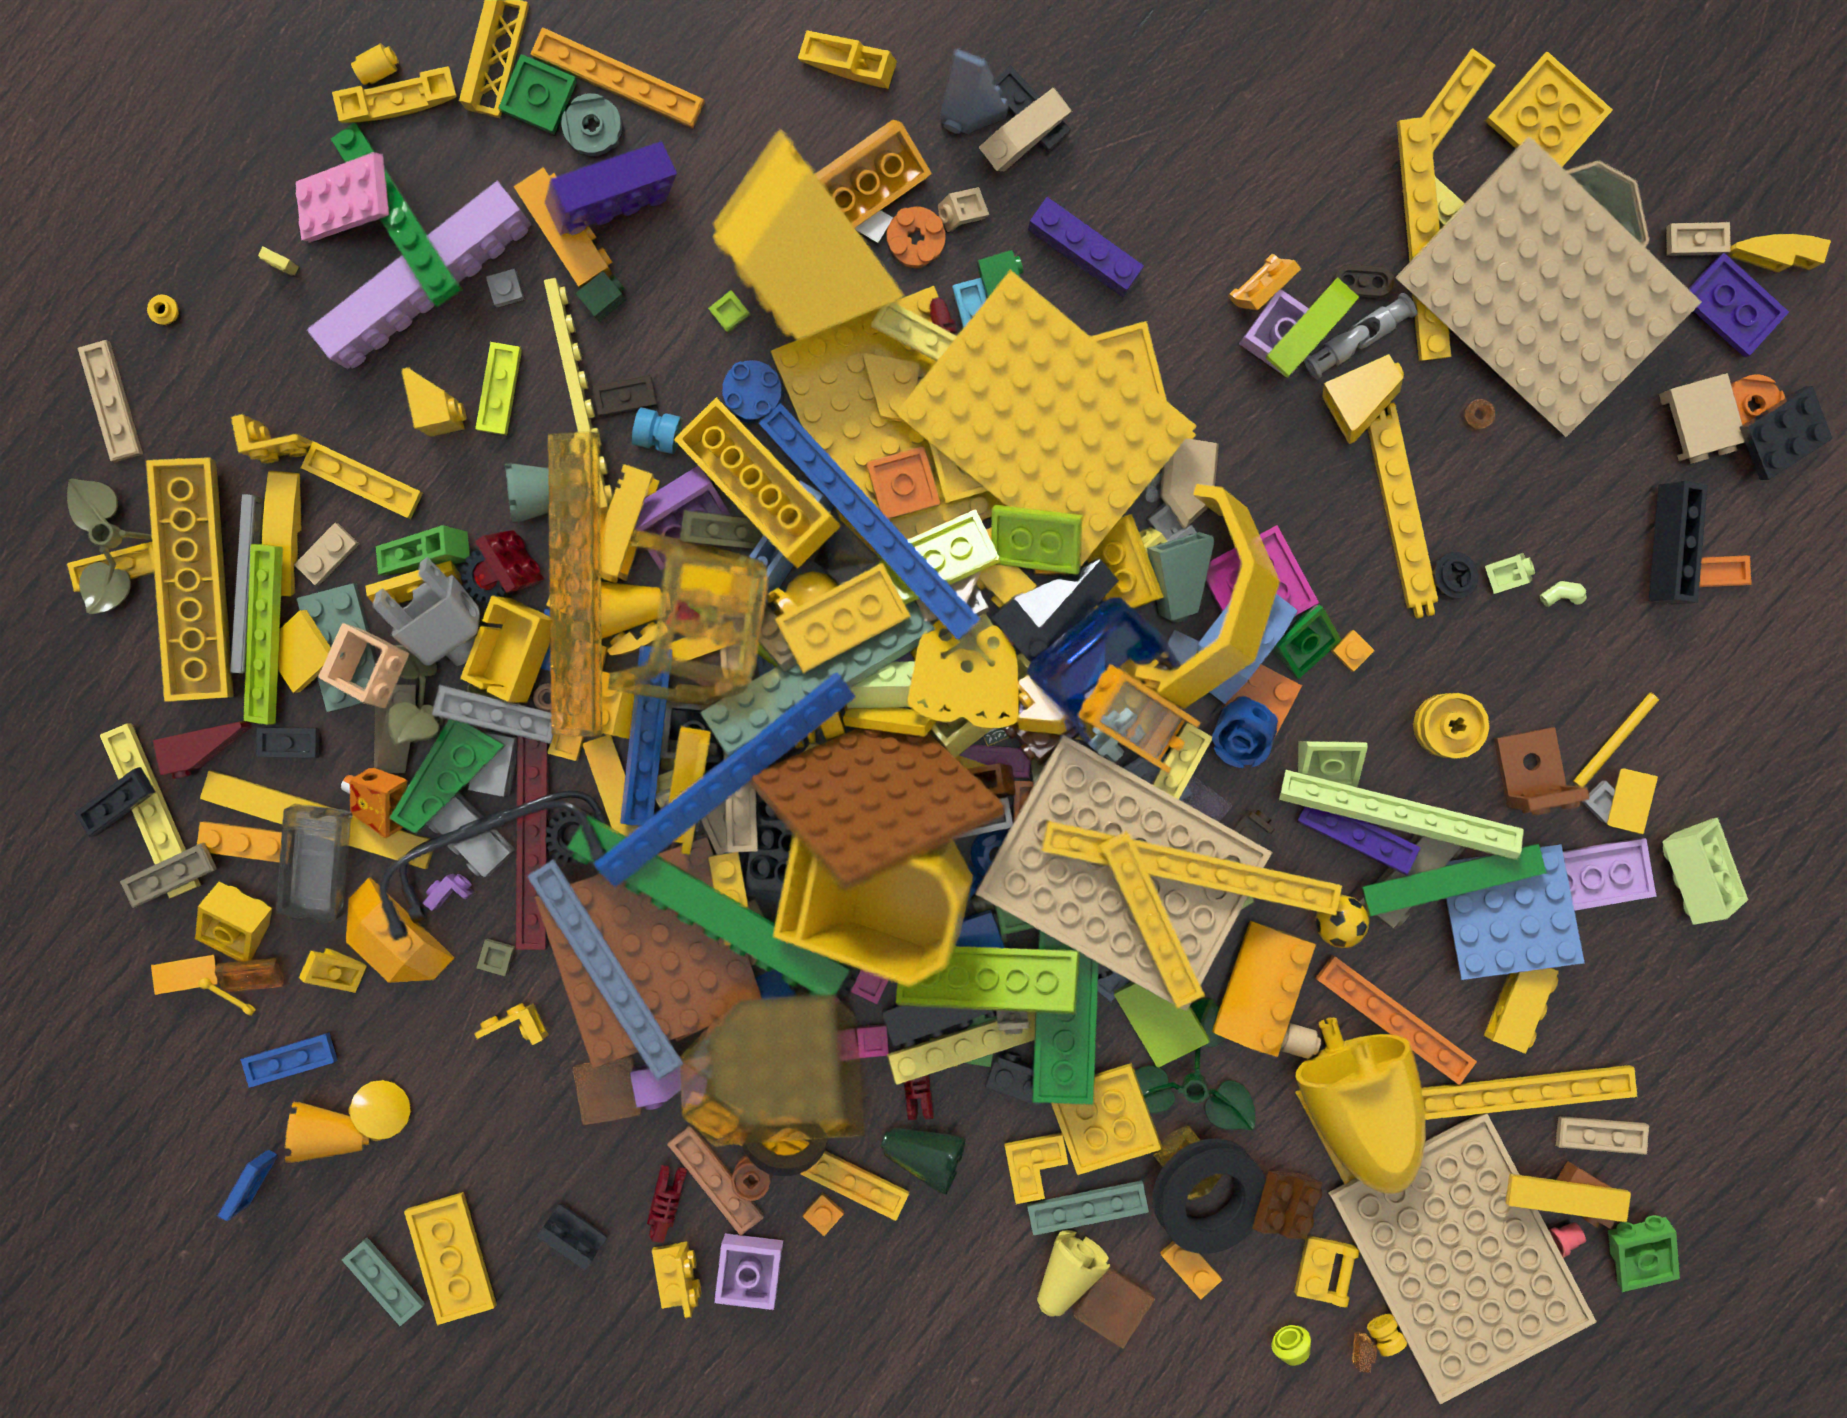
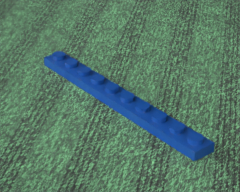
M781 403L759 422L768 435L958 641L981 622L979 616Z
M837 672L758 733L752 740L735 751L594 863L597 869L614 887L618 886L747 784L752 776L758 775L763 769L771 765L856 696Z

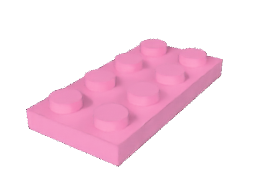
M370 153L296 181V197L302 241L313 242L389 215L383 155Z

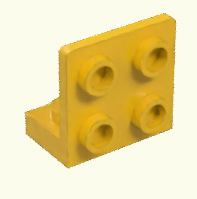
M243 414L231 417L238 452L249 456L250 459L260 460L261 463L279 461L278 456L288 454L290 457L305 456L313 442L298 434L271 439L269 430L263 423Z
M688 1241L653 1247L652 1255L662 1309L683 1305L685 1318L692 1317L694 1308L698 1307V1298L701 1297L699 1279H694L693 1269L696 1268L694 1250H689Z

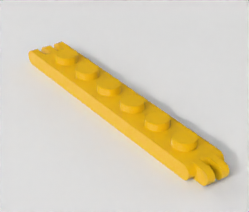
M1391 402L1387 406L1388 415L1383 410L1367 429L1406 606L1408 609L1413 608L1415 618L1418 619L1423 618V605L1427 616L1435 615L1433 603L1438 602V596L1434 585L1435 582L1396 405L1394 402Z

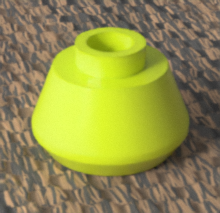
M1289 1325L1281 1328L1275 1334L1271 1347L1273 1353L1288 1365H1300L1310 1356L1311 1337L1305 1328Z

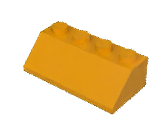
M891 120L814 175L851 225L856 228L932 173L902 122Z
M1250 921L1212 1032L1248 1048L1278 1057L1316 944L1302 937Z

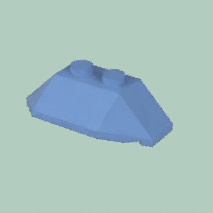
M1276 594L1255 661L1209 693L1225 704L1249 680L1286 632L1298 610ZM1230 603L1197 644L1198 653L1219 637Z

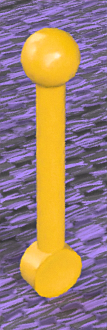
M202 978L199 981L201 989L211 990L241 1008L246 1014L252 1015L256 1009L252 1005L245 1004L214 986L209 978Z

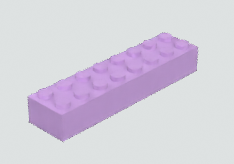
M496 181L432 231L428 237L457 283H459L466 276L471 277L478 273L482 268L481 265L489 258L494 259L501 255L505 250V246L513 239L517 241L524 237L532 224L499 182ZM402 255L317 321L307 331L331 360L346 369L350 367L355 368L365 361V355L373 349L377 350L385 346L389 341L388 337L396 331L400 332L408 328L412 323L411 319L420 312H428L434 307V304Z

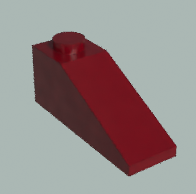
M240 721L153 740L160 775L171 774L172 779L191 776L190 770L203 767L252 727L251 722Z

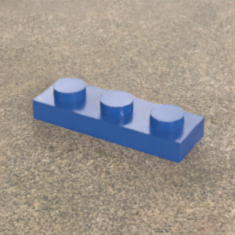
M329 1032L241 1059L249 1088L338 1061Z

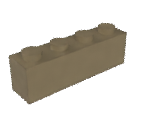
M1416 834L1410 842L1421 847L1408 875L1444 867L1452 857H1458L1465 849V846ZM1388 867L1376 883L1407 875ZM1363 897L1360 903L1366 908L1365 900ZM1411 907L1374 916L1385 925L1394 928L1396 925H1402L1410 915L1408 910Z

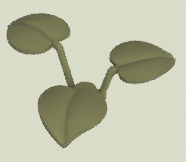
M69 479L67 503L70 516L79 528L89 531L90 540L94 544L100 545L99 551L105 555L109 562V566L102 562H96L84 569L80 576V593L87 613H104L120 605L127 598L131 589L130 575L124 570L115 569L116 562L109 549L119 546L123 537L152 540V534L120 530L119 527L107 522L106 519L114 516L118 508L117 496L109 486L95 481Z
M395 645L410 653L400 677L405 679H415L418 677L420 685L417 707L411 703L402 702L393 705L389 711L388 726L395 746L411 741L431 739L437 734L438 725H443L446 719L432 715L434 706L423 705L425 676L435 675L437 671L436 663L430 666L424 665L403 645ZM470 683L467 687V692L503 700L487 692V689H480Z

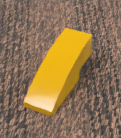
M806 31L798 56L799 61L818 69L885 89L889 88L897 60L890 51L863 46L858 40Z
M1773 234L1737 242L1730 246V252L1726 255L1730 258L1778 273L1792 265L1811 270L1824 264L1831 240L1798 234Z

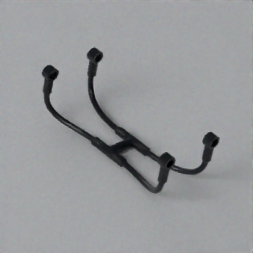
M562 791L459 826L457 830L440 835L414 847L387 869L380 882V897L383 903L381 907L387 918L392 939L398 941L408 937L406 924L400 919L393 901L388 896L389 880L398 869L402 884L401 890L407 901L411 920L416 923L427 919L425 907L419 902L412 884H409L407 878V866L410 861L444 846L456 845L488 833L520 817L542 810L559 808L572 812L580 820L583 826L581 829L589 846L591 859L595 863L606 854V851L598 839L593 824H590L586 815L577 806L569 802L555 800L564 798L582 799L592 807L595 813L593 814L594 818L610 827L604 810H601L594 798L584 792Z

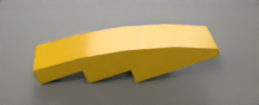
M270 470L267 476L264 501L262 544L283 547L281 596L291 597L295 593L294 564L298 561L297 533L301 531L300 473Z

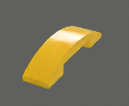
M446 66L420 72L421 77L369 89L357 86L334 91L332 95L339 122L353 123L394 118L426 110L452 100L457 95L450 67Z

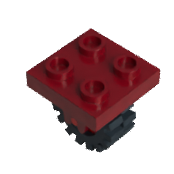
M514 530L483 535L476 540L475 543L480 550L472 552V556H467L465 561L469 564L462 565L461 569L467 571L466 574L461 575V578L468 581L464 585L465 589H472L469 595L471 597L478 596V601H486V603H489L491 596L507 598L514 594L513 591L536 586L544 580L540 573L539 565L530 557L525 549L523 539Z

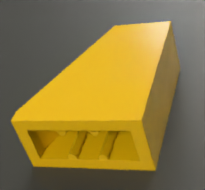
M1389 354L1324 383L1322 397L1349 444L1355 442L1401 390L1404 372L1400 364L1394 363Z

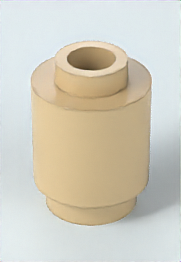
M1289 1023L1280 1050L1310 1059L1312 1054L1316 1055L1318 1053L1321 1039L1317 1037L1316 1030Z

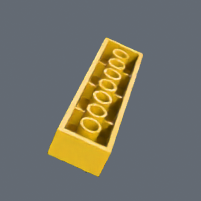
M211 458L146 460L164 701L234 697L232 672H230L231 653L216 461Z

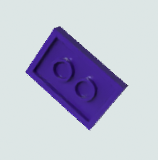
M1725 253L1719 255L1688 289L1701 301L1693 311L1744 358L1750 356L1789 313L1785 307Z

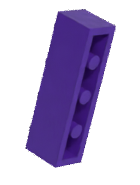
M1046 197L1029 222L1028 231L1122 298L1144 267L1140 262L1048 197Z

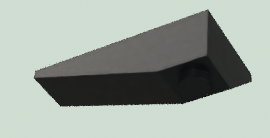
M1098 558L1082 565L1078 575L1066 573L1065 576L1051 582L1046 581L1040 584V587L1027 593L1022 592L1013 596L991 617L1036 668L1061 646L1119 580L1102 560Z

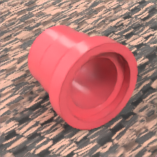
M1575 1222L1561 1228L1553 1227L1549 1229L1563 1258L1570 1255L1571 1250L1586 1242L1584 1232Z

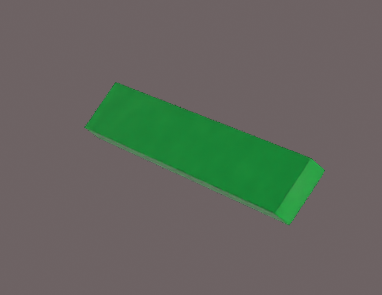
M1539 844L1521 847V854L1517 860L1493 854L1362 886L1361 889L1368 915L1374 916L1546 874L1547 872Z

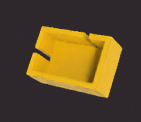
M491 596L482 621L502 624V629L480 626L460 679L480 689H487V692L507 702L527 703L558 620L512 598Z

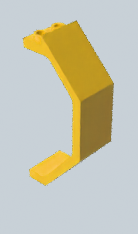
M1196 484L1193 496L1219 516H1224L1242 561V567L1221 633L1213 643L1173 671L1138 665L1135 677L1145 682L1144 685L1157 691V694L1183 709L1255 661L1280 583L1248 508L1224 488Z

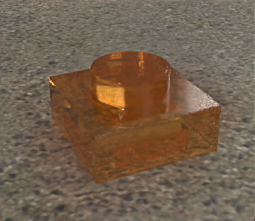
M1355 1332L1352 1362L1359 1372L1371 1373V1364L1376 1362L1377 1357L1376 1345L1373 1344L1366 1333Z

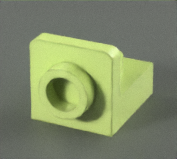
M1524 553L1485 566L1494 594L1530 583L1532 581L1531 575L1535 574L1531 558H1525Z

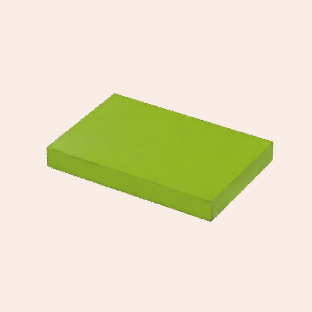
M994 505L992 508L991 542L1000 559V563L997 564L1078 575L1081 568L1083 515Z
M1133 981L1114 990L1115 998L1158 1068L1210 1043V1038L1190 1005L1187 1011L1177 1008L1174 1004Z

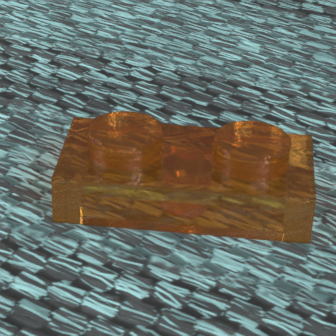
M276 958L217 963L214 972L222 990L225 992L282 987L284 982V976Z

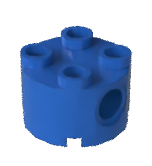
M746 360L735 363L732 369L728 371L723 381L722 395L728 409L738 420L747 424L760 425L759 422L780 403L783 404L784 390L777 373L769 365L761 361Z
M1242 696L1237 698L1236 701L1229 703L1223 708L1212 735L1216 754L1225 763L1234 767L1244 768L1245 765L1252 764V767L1260 765L1271 752L1277 733V716L1265 705L1251 700L1249 697Z

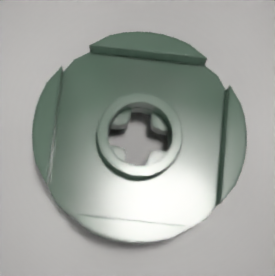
M598 94L578 96L571 102V105L566 112L564 111L562 116L563 134L568 143L579 154L587 156L603 155L616 148L620 142L622 134L620 114L617 108L610 101L604 99L603 96ZM590 118H594L596 123H600L594 132L584 129V125L589 124Z

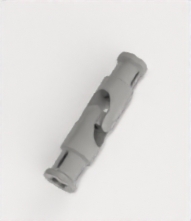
M1401 293L1398 296V300L1387 307L1382 306L1353 325L1348 332L1337 335L1326 342L1323 349L1312 356L1308 355L1303 360L1307 370L1318 380L1322 377V373L1332 366H1339L1350 359L1357 349L1368 347L1396 329V325L1407 317L1413 318L1416 316L1417 309L1414 302L1407 294ZM1366 325L1372 326L1377 332L1372 338H1370Z

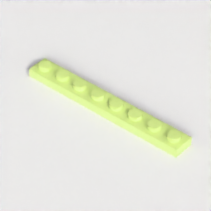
M1289 770L1285 772L1279 800L1516 860L1521 854L1523 829Z

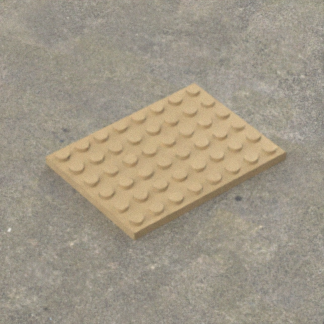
M1527 137L1395 277L1565 437L1701 303L1692 292L1531 137Z
M1062 735L975 894L1174 1004L1109 865L1041 851L1047 821L1115 836L1128 831L1133 840L1264 868L1272 852ZM1149 874L1196 978L1201 985L1248 896ZM1190 1003L1183 1005L1179 1008L1187 1011Z
M1487 1113L1477 1114L1425 1141L1422 1164L1412 1184L1400 1193H1380L1366 1186L1357 1178L1328 1192L1439 1404L1456 1397L1596 1323L1539 1211L1508 1206L1505 1203L1509 1174L1519 1175Z

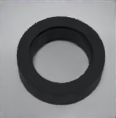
M794 1081L770 1083L756 1091L745 1105L740 1126V1139L743 1150L756 1167L771 1175L793 1176L803 1173L814 1166L825 1152L831 1130L830 1114L823 1099L810 1087ZM781 1102L794 1103L802 1107L810 1115L814 1124V1136L809 1145L802 1151L792 1155H780L771 1152L760 1142L756 1132V1122L761 1113L773 1104Z

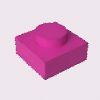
M861 969L851 992L878 1004L889 979Z
M886 1024L857 1027L859 1058L887 1056L889 1054Z

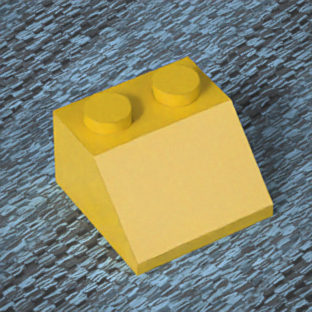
M409 368L402 369L415 429L430 437L464 430L463 421L467 418L462 403H459L454 397Z
M597 670L583 728L630 739L636 679Z
M218 882L198 906L195 939L248 966L270 925L272 908L259 899H253L241 893L236 887Z

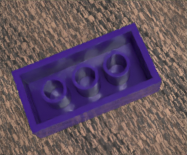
M662 141L552 178L549 183L545 205L559 235L568 232L570 235L582 232L588 225L597 223V225L606 224L619 214L623 213L625 216L639 211L642 206L662 204L667 200L677 172Z

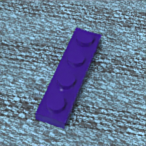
M1306 806L1298 819V823L1405 875H1408L1421 847L1369 822Z

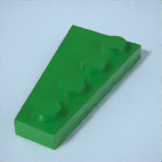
M449 719L389 819L413 833H419L506 745L470 724Z

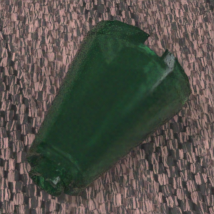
M894 1127L891 1132L886 1131L881 1142V1148L884 1149L885 1157L938 1193L947 1194L956 1177L957 1172L955 1170L958 1162L961 1163L966 1139L957 1135Z

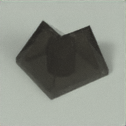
M840 519L837 522L841 526L823 543L814 559V562L838 586L878 566L881 561Z

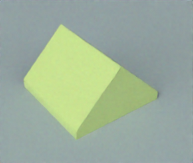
M1298 741V773L1358 787L1368 748L1367 743Z

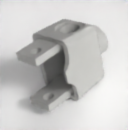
M426 557L420 562L418 575L425 583L413 590V600L409 605L402 609L382 588L375 595L373 607L393 627L392 636L424 665H433L444 656H447L454 665L460 666L467 662L479 629L480 608L454 575L446 577Z

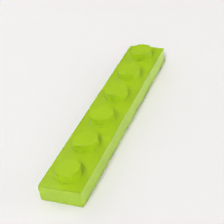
M251 544L244 721L270 725L276 724L283 547Z

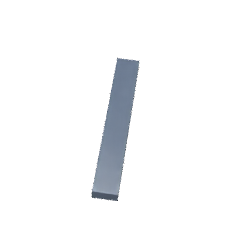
M552 860L528 875L527 877L657 1081L683 1065L677 1052L556 862Z

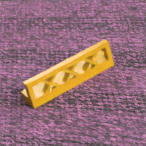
M522 0L484 1L459 99L466 110L501 118L502 112L499 111L498 107L512 75L529 8L528 2ZM505 5L518 8L517 19L506 25L502 18ZM508 32L512 39L511 45L499 53L495 47L496 39ZM501 61L504 66L503 75L492 81L488 75L489 67ZM492 89L497 95L494 109L480 105L482 95Z
M681 727L668 804L703 778L710 731ZM695 825L673 841L683 843L682 854L690 855Z

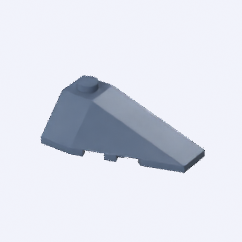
M956 49L941 110L940 123H943L947 130L957 134L960 132L969 134L1006 119L1009 102L1005 98H1000L1001 88L992 84L995 77L986 61Z

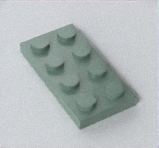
M355 583L297 598L299 610L308 611L330 647H332L342 623L370 633L358 586ZM367 643L351 679V682L366 689L378 662L373 645ZM318 678L327 712L364 703Z

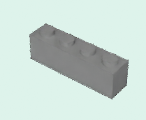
M459 792L427 826L437 834L440 832L443 835L483 816ZM496 829L456 845H447L455 854L459 855L461 853L467 859L468 863L466 865L475 875H482L483 877L491 875L516 851Z

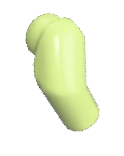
M1560 581L1539 597L1545 606L1550 607L1561 598L1570 599L1571 602L1579 605L1586 600L1587 595L1586 589L1581 584Z

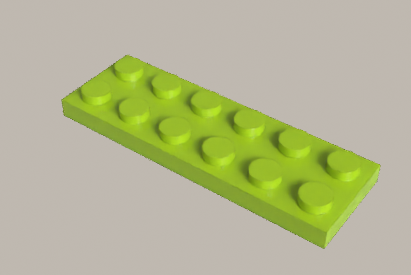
M955 946L947 966L911 986L898 982L896 1004L899 1006L1075 1014L1080 954L1078 951Z

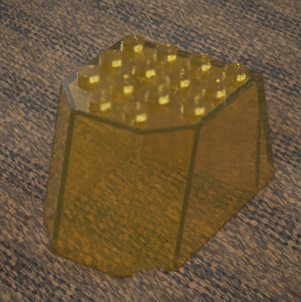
M835 995L740 1000L706 1027L680 1056L683 1065L680 1066L682 1118L707 1138L713 1146L865 1135L856 1015Z

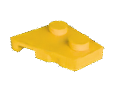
M864 352L863 362L866 366L880 418L905 422L895 413L913 392L914 386L917 384L920 363Z

